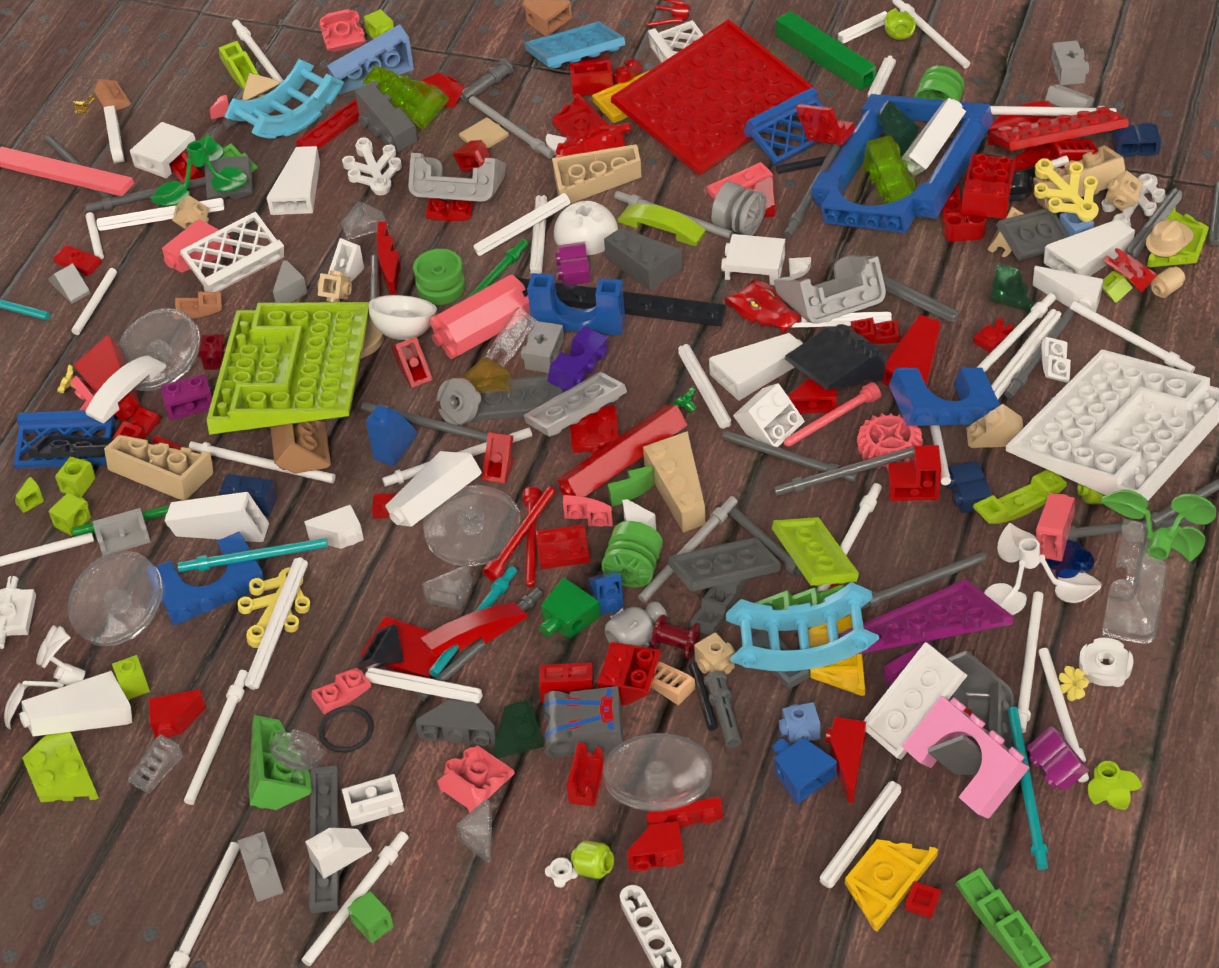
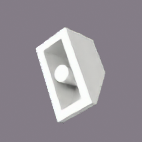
M351 505L304 521L309 540L327 538L328 546L340 549L364 540L361 525Z
M328 828L305 841L310 859L323 878L330 876L372 851L358 829Z

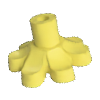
M70 364L68 365L66 376L63 377L57 392L64 393L69 386L75 388L70 383L74 377L73 366Z
M1066 666L1064 668L1065 673H1060L1059 680L1064 682V684L1060 685L1062 694L1067 693L1069 701L1081 699L1085 696L1083 688L1088 687L1089 684L1088 679L1084 677L1085 672L1082 669L1077 668L1075 670L1071 666Z

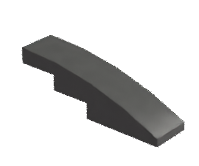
M748 579L711 587L702 598L701 608L690 620V629L696 623L699 624L701 633L712 635L717 632L726 619V613L738 600Z

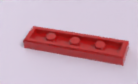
M354 98L296 140L297 147L317 146V149H320L357 122L359 117L357 100Z

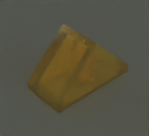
M487 357L482 358L463 375V378L468 380L480 394L512 390L509 370Z

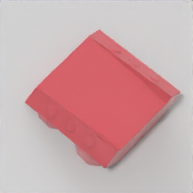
M347 9L328 13L320 19L319 26L327 51L336 52L358 47L366 43L360 24V17L356 11Z
M476 745L466 749L461 760L455 758L447 761L444 775L437 782L441 793L445 792L468 808L469 813L478 809L515 773L508 765Z

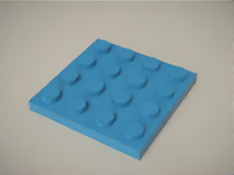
M598 21L524 42L527 52L546 66L557 68L562 66L564 62H578L581 60V57H595L600 55L602 51L608 50L611 52L619 50L620 46L625 45V40L622 35Z

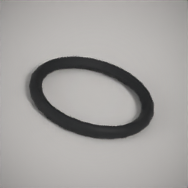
M343 706L336 708L322 719L318 730L319 739L331 751L338 753L355 751L364 746L371 738L374 727L373 720L365 710L358 707ZM345 711L361 714L368 723V731L362 741L350 747H337L326 740L324 727L332 716Z

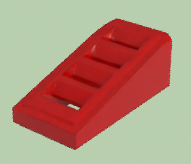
M1067 139L1052 142L1050 146V153L1054 159L1067 155L1069 161L1083 160L1084 154L1092 152L1093 155L1098 152L1091 139Z

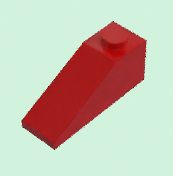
M834 717L833 727L827 728L826 743H830V756L837 761V775L847 802L853 804L866 740L867 722Z

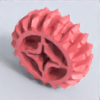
M881 412L879 417L872 415L871 420H865L863 426H860L857 444L859 454H862L863 460H868L913 446H922L923 439L921 429L918 426H907L901 414L893 416L891 412L888 416H885ZM910 457V458L903 459V460H900V461H896V462H893V463H898V462H903V463L913 462V458H914V457ZM889 464L883 465V467H886L888 470Z

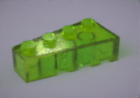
M376 65L362 81L367 85L376 80L379 84V91L383 95L388 94L391 97L389 102L395 109L399 107L421 130L427 127L449 100L436 86L427 85L419 80H412L405 75H398L393 71Z
M892 136L866 142L862 168L865 172L869 171V180L872 184L876 183L877 194L879 197H884V204L901 200L916 190L913 177L909 176L907 163L905 160H902L899 145L894 143Z

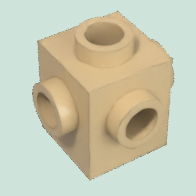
M1126 170L1110 181L1107 186L1108 192L1105 199L1121 211L1129 206L1133 207L1140 198L1139 193L1143 183Z
M187 195L176 205L172 221L184 229H187L198 219L208 223L209 218L207 215L209 208Z
M330 270V274L320 273L318 296L327 297L326 301L340 302V299H348V295L352 291L351 277L343 276L344 272Z
M716 632L694 645L695 661L702 673L709 674L714 671H723L727 675L735 668V663L730 660V657L735 654L734 648L730 643H725Z

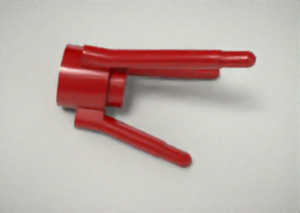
M663 0L675 5L673 7L656 5V9L672 11V17L676 18L648 22L646 25L682 24L683 20H688L690 4H684V1Z

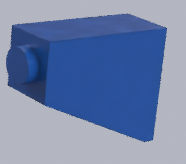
M380 405L376 406L366 420L373 459L395 466L417 436V431L398 411Z

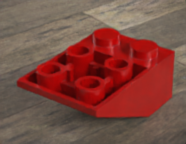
M609 51L600 52V55L595 57H581V60L578 62H569L573 96L575 94L580 96L596 94L613 86Z
M972 154L963 190L961 214L1006 219L1016 159Z

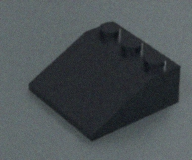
M838 324L836 327L824 329L786 354L785 360L826 390L883 380L888 354L880 350L877 345L871 344L864 336L855 333L849 326Z

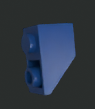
M611 571L589 578L590 593L592 597L600 602L601 615L615 613L622 608L624 609L621 576L619 573Z

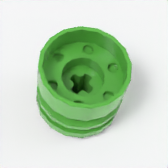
M933 66L922 75L919 87L913 98L947 100L950 98L959 102L963 95L965 84L960 74L952 68Z
M625 521L617 524L612 531L608 543L609 546L601 563L604 573L611 571L619 573L622 586L632 588L643 587L649 584L653 578L656 562L663 547V539L655 529L641 522Z

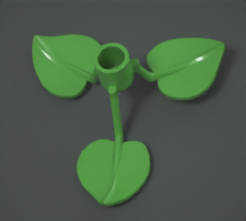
M1117 490L1102 497L1100 501L1114 511L1132 519H1142L1144 515L1146 516L1147 539L1151 540L1148 553L1157 559H1166L1172 547L1191 562L1202 551L1205 544V536L1194 527L1181 528L1178 526L1181 519L1185 517L1192 523L1204 525L1212 522L1216 517L1215 505L1198 495L1182 494L1174 498L1171 504V508L1180 513L1172 527L1158 528L1153 532L1151 514L1146 509L1148 501L1141 494L1132 490Z

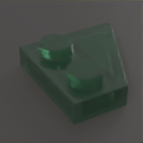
M888 100L878 113L877 119L885 129L889 140H895L899 147V150L896 152L901 157L910 147L920 127Z
M997 264L989 301L1031 312L1034 302L1030 301L1027 296L1028 288L1022 281L1020 270Z
M526 700L504 706L493 747V756L500 759L544 747L531 701Z

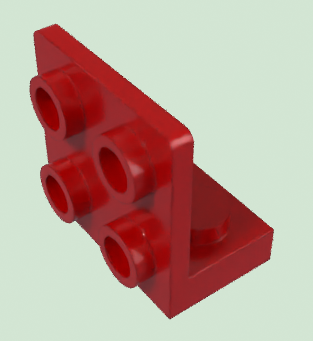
M798 104L796 107L807 141L843 145L855 130L853 122L838 121L833 108Z

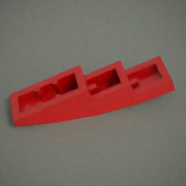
M378 221L376 238L381 272L389 294L397 295L401 272L399 251H395L393 236H389L387 221Z
M515 602L492 606L444 624L421 637L424 646L436 657L454 645L461 651L478 639L487 644L528 616Z

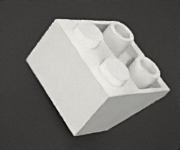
M779 383L762 388L733 415L746 435L776 447L805 422Z

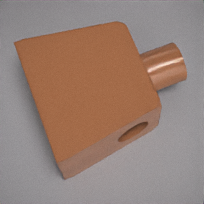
M568 0L523 1L522 6L526 11L528 24L544 36L550 35L572 18L571 2Z

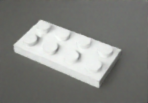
M925 642L864 721L867 722L866 732L896 758L901 760L907 753L902 748V745L941 696L950 699L968 675Z

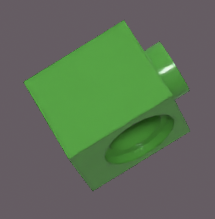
M371 891L364 896L356 898L347 907L351 922L371 944L394 927L390 912Z

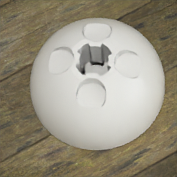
M579 201L566 207L558 216L554 226V240L557 245L585 241L587 256L605 251L604 238L618 230V225L613 214L603 205L593 201Z
M388 295L374 298L369 302V314L375 327L385 336L395 340H408L425 333L431 326L429 319L436 315L437 310L436 306L431 302L411 296Z

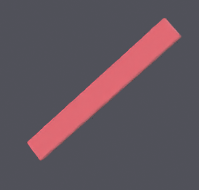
M5 147L0 148V167L118 196H123L134 184L132 177Z

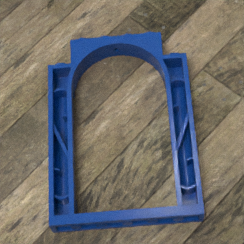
M871 94L862 107L863 115L855 126L854 132L846 140L827 172L821 171L811 187L815 205H821L824 223L906 233L916 216L937 219L968 166L971 155L975 154L993 123L990 104L960 102L963 106L962 108L966 111L958 123L962 125L928 182H922L913 193L901 200L884 205L868 206L853 203L844 198L843 194L890 118L929 121L945 101Z

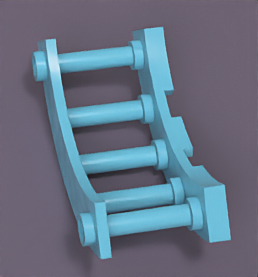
M298 59L287 78L273 91L252 100L233 98L224 117L235 121L249 122L254 125L251 133L263 138H276V136L281 135L286 137L301 131L322 115L320 111L326 104L330 105L344 82L328 74L322 78L311 72L314 65ZM306 79L319 85L310 97L298 91ZM292 97L303 102L302 105L294 110L283 105ZM274 110H277L280 113H282L281 115L275 116L268 115Z
M850 582L843 589L826 597L825 602L812 606L810 603L788 606L787 610H772V606L756 604L741 599L726 613V620L740 626L742 647L730 657V660L745 668L767 671H799L819 668L848 659L868 649L879 640V635L864 629L861 608L873 599L872 591ZM851 614L853 630L839 638L837 621ZM826 624L829 643L810 648L808 628ZM751 628L768 632L770 649L753 646ZM798 630L800 650L782 651L780 649L778 631Z

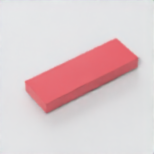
M760 162L708 185L707 193L715 200L720 188L728 181L742 185L746 190L752 189V185L773 176V173Z

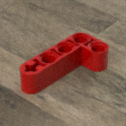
M957 183L940 212L943 236L946 240L952 242L981 240L985 236L987 217L961 214L962 202Z

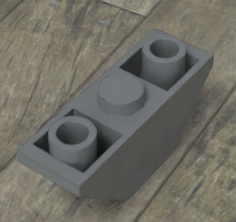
M447 700L416 720L419 739L450 741L452 743H472L480 746L497 745L495 726L474 702Z

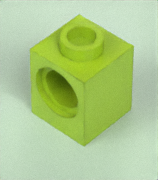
M381 9L364 16L366 33L372 39L394 28L393 20Z
M69 457L55 476L60 491L66 494L69 492L76 497H82L96 478L91 463L85 459Z
M69 492L48 511L54 527L70 536L74 535L72 527L84 525L91 518L87 501Z
M137 655L112 664L119 685L127 700L150 692Z

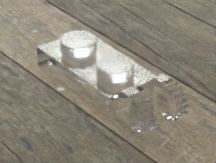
M517 307L493 342V346L487 352L484 360L490 362L494 359L497 352L501 350L504 355L499 359L495 368L498 371L502 370L510 358L514 357L537 320L521 307Z

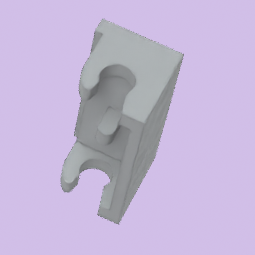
M141 508L93 521L96 537L103 556L150 543Z

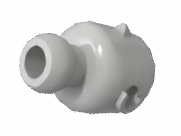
M659 602L649 603L645 610L636 606L625 610L622 608L615 615L610 616L611 619L605 625V636L609 644L610 642L648 648L657 619L661 615L667 616V613Z

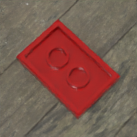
M385 616L361 652V656L363 657L378 630L394 624L398 630L404 662L384 667L401 673L432 679L433 676L429 674V670L441 654L435 657L421 640V637L431 631Z

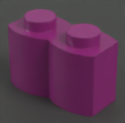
M585 241L558 245L559 252H555L556 264L561 265L557 267L559 280H563L564 284L570 285L591 282Z
M1052 726L1027 746L1031 753L1028 758L1038 769L1041 767L1044 769L1046 774L1043 777L1054 789L1059 787L1066 791L1089 771L1086 764L1073 750L1067 740Z

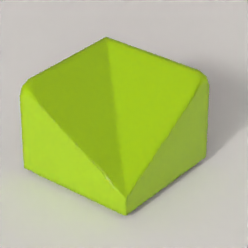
M1112 271L1103 279L1102 292L1114 302H1118L1133 288L1124 276L1115 271Z
M31 477L26 480L15 497V503L23 513L44 502L39 486Z

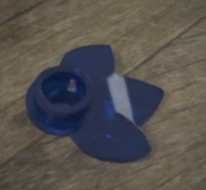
M1067 540L1062 561L1045 559L1048 566L1056 570L1055 576L1064 579L1073 578L1079 573L1091 571L1095 563L1092 554L1088 550L1082 549L1079 543Z

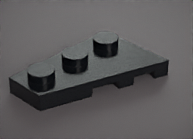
M46 433L28 449L29 458L104 457V448L114 438Z

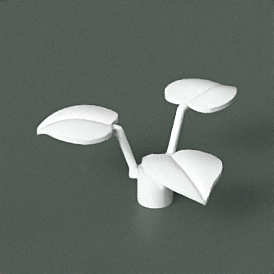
M1009 523L999 538L997 549L999 556L1007 562L1020 560L1016 584L1014 588L1005 583L993 584L986 589L984 594L1011 615L1020 612L1027 601L1026 595L1018 591L1024 567L1032 569L1040 562L1051 582L1057 585L1055 587V594L1063 601L1070 603L1084 601L1101 588V583L1096 578L1077 570L1062 571L1059 573L1058 579H1056L1045 561V555L1040 554V543L1036 540V537Z
M53 625L40 646L36 660L37 665L42 664L43 668L47 666L49 661L58 665L54 673V678L57 679V682L23 681L22 684L18 683L5 707L4 722L8 729L11 730V718L22 699L24 690L28 686L62 688L63 685L68 686L83 680L85 676L84 670L63 663L53 657L59 648L71 638L63 627L59 626L56 628Z

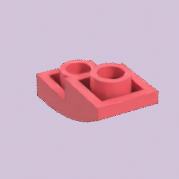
M563 495L565 519H588V526H613L611 506L591 498Z
M354 668L337 674L334 683L312 690V699L325 715L362 695L371 687V683L361 670Z

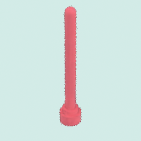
M874 382L866 384L862 387L859 395L785 438L784 445L787 447L794 445L864 402H875L881 398L880 389Z

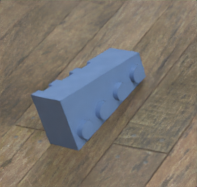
M400 24L327 65L329 75L344 82L338 95L359 89L374 80L379 82L414 70L409 37Z

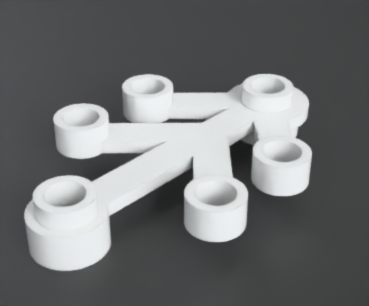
M368 138L358 139L355 145L356 152L359 156L365 158L367 165L355 162L353 156H345L342 159L343 167L349 170V181L369 185L376 195L387 194L392 186L390 179L402 168L400 158L395 157V146H384L383 155L376 163L372 155V142ZM388 163L389 168L383 175H381L380 172ZM360 172L370 174L373 178L363 176Z
M1146 173L1137 178L1143 183L1138 202L1133 207L1129 206L1124 209L1121 214L1115 215L1113 221L1118 219L1131 227L1130 217L1138 204L1142 207L1146 216H1151L1157 209L1156 203L1162 202L1166 195L1164 189L1156 187L1158 180L1154 175ZM1150 193L1153 202H1149L1144 194ZM1107 199L1101 202L1104 212H1112L1117 208Z

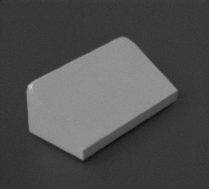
M1059 84L1049 86L1045 101H1049L1054 105L1075 108H1089L1095 100L1092 96Z

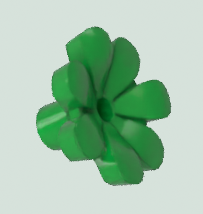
M692 386L684 396L676 399L672 405H677L678 408L685 407L689 413H692L697 408L691 401L695 392L694 387Z

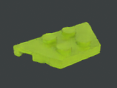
M1175 207L1165 220H1177L1179 223L1188 226L1193 232V239L1175 255L1160 257L1151 253L1147 267L1197 263L1208 235L1209 227L1196 221L1188 214L1184 216L1175 211Z
M70 732L45 735L22 757L40 802H54L55 800L74 801L75 797L89 796L90 800L99 798Z

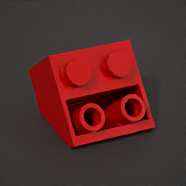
M610 642L597 682L598 689L618 686L622 706H626L649 695L661 656V650Z

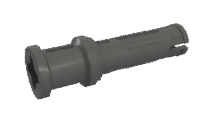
M502 58L495 67L488 68L485 75L463 90L459 97L463 103H468L470 97L479 95L489 86L499 84L506 75L510 76L513 74L514 70L511 63L507 59Z
M714 671L704 677V684L710 692L709 702L716 709L725 746L727 748H735L741 745L742 739L740 738L731 707L732 693L726 685V673Z

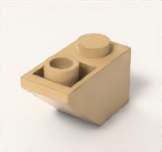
M1001 404L966 428L968 446L971 448L1006 447L1023 429L1022 417L1004 404Z

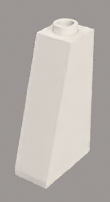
M948 98L945 100L898 163L914 176L925 171L966 111L962 108V104L955 99L951 100Z
M317 146L295 148L267 196L271 215L313 213L320 167Z
M1117 219L1045 246L1044 264L1054 270L1092 276L1106 266L1103 261L1106 256L1113 260L1118 257V254L1115 252L1116 248L1126 252L1125 249L1134 239L1135 230Z
M790 333L713 356L709 358L710 376L739 401L795 368L785 360V355L803 343Z
M440 451L385 506L390 513V519L396 525L412 527L477 478L482 472L472 454Z
M248 492L171 502L165 517L167 526L178 537L222 539L240 531L245 541L264 542L269 522Z
M112 671L21 701L23 712L19 713L23 727H28L32 736L132 723L131 705Z

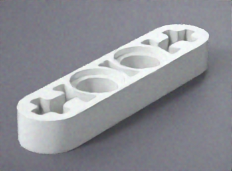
M115 106L104 107L114 164L125 162Z
M637 885L625 887L620 893L621 907L653 968H664L663 957L665 956L670 966L682 968L681 959L644 890ZM633 896L634 899H637L639 907L637 910H635L633 902L628 900L629 897ZM645 916L651 918L653 922L647 927H641L637 924V921ZM654 939H660L665 944L661 949L656 950L650 948L649 943Z

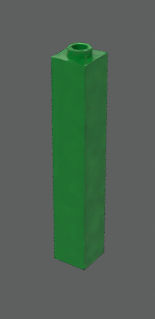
M792 11L776 19V36L859 91L873 83L876 77V65Z

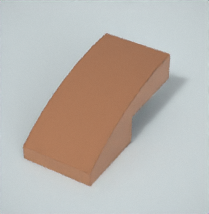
M198 292V298H175L176 319L199 318L222 310L221 292Z

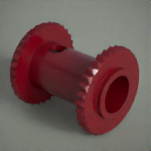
M661 615L653 628L651 646L653 649H659L662 643L684 649L685 657L690 659L695 653L694 645L700 640V626L695 623L691 630L667 624V616Z

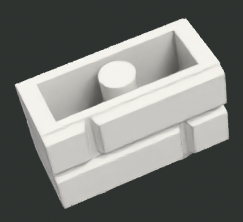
M395 774L342 789L352 826L404 811Z

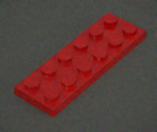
M1098 107L1096 111L1092 112L1079 111L1077 115H1059L1057 119L1044 118L1039 119L1037 123L1024 122L1012 128L1004 126L998 128L997 131L990 132L991 141L1009 151L1126 128L1128 127V118L1120 115L1119 112L1110 110L1109 107Z

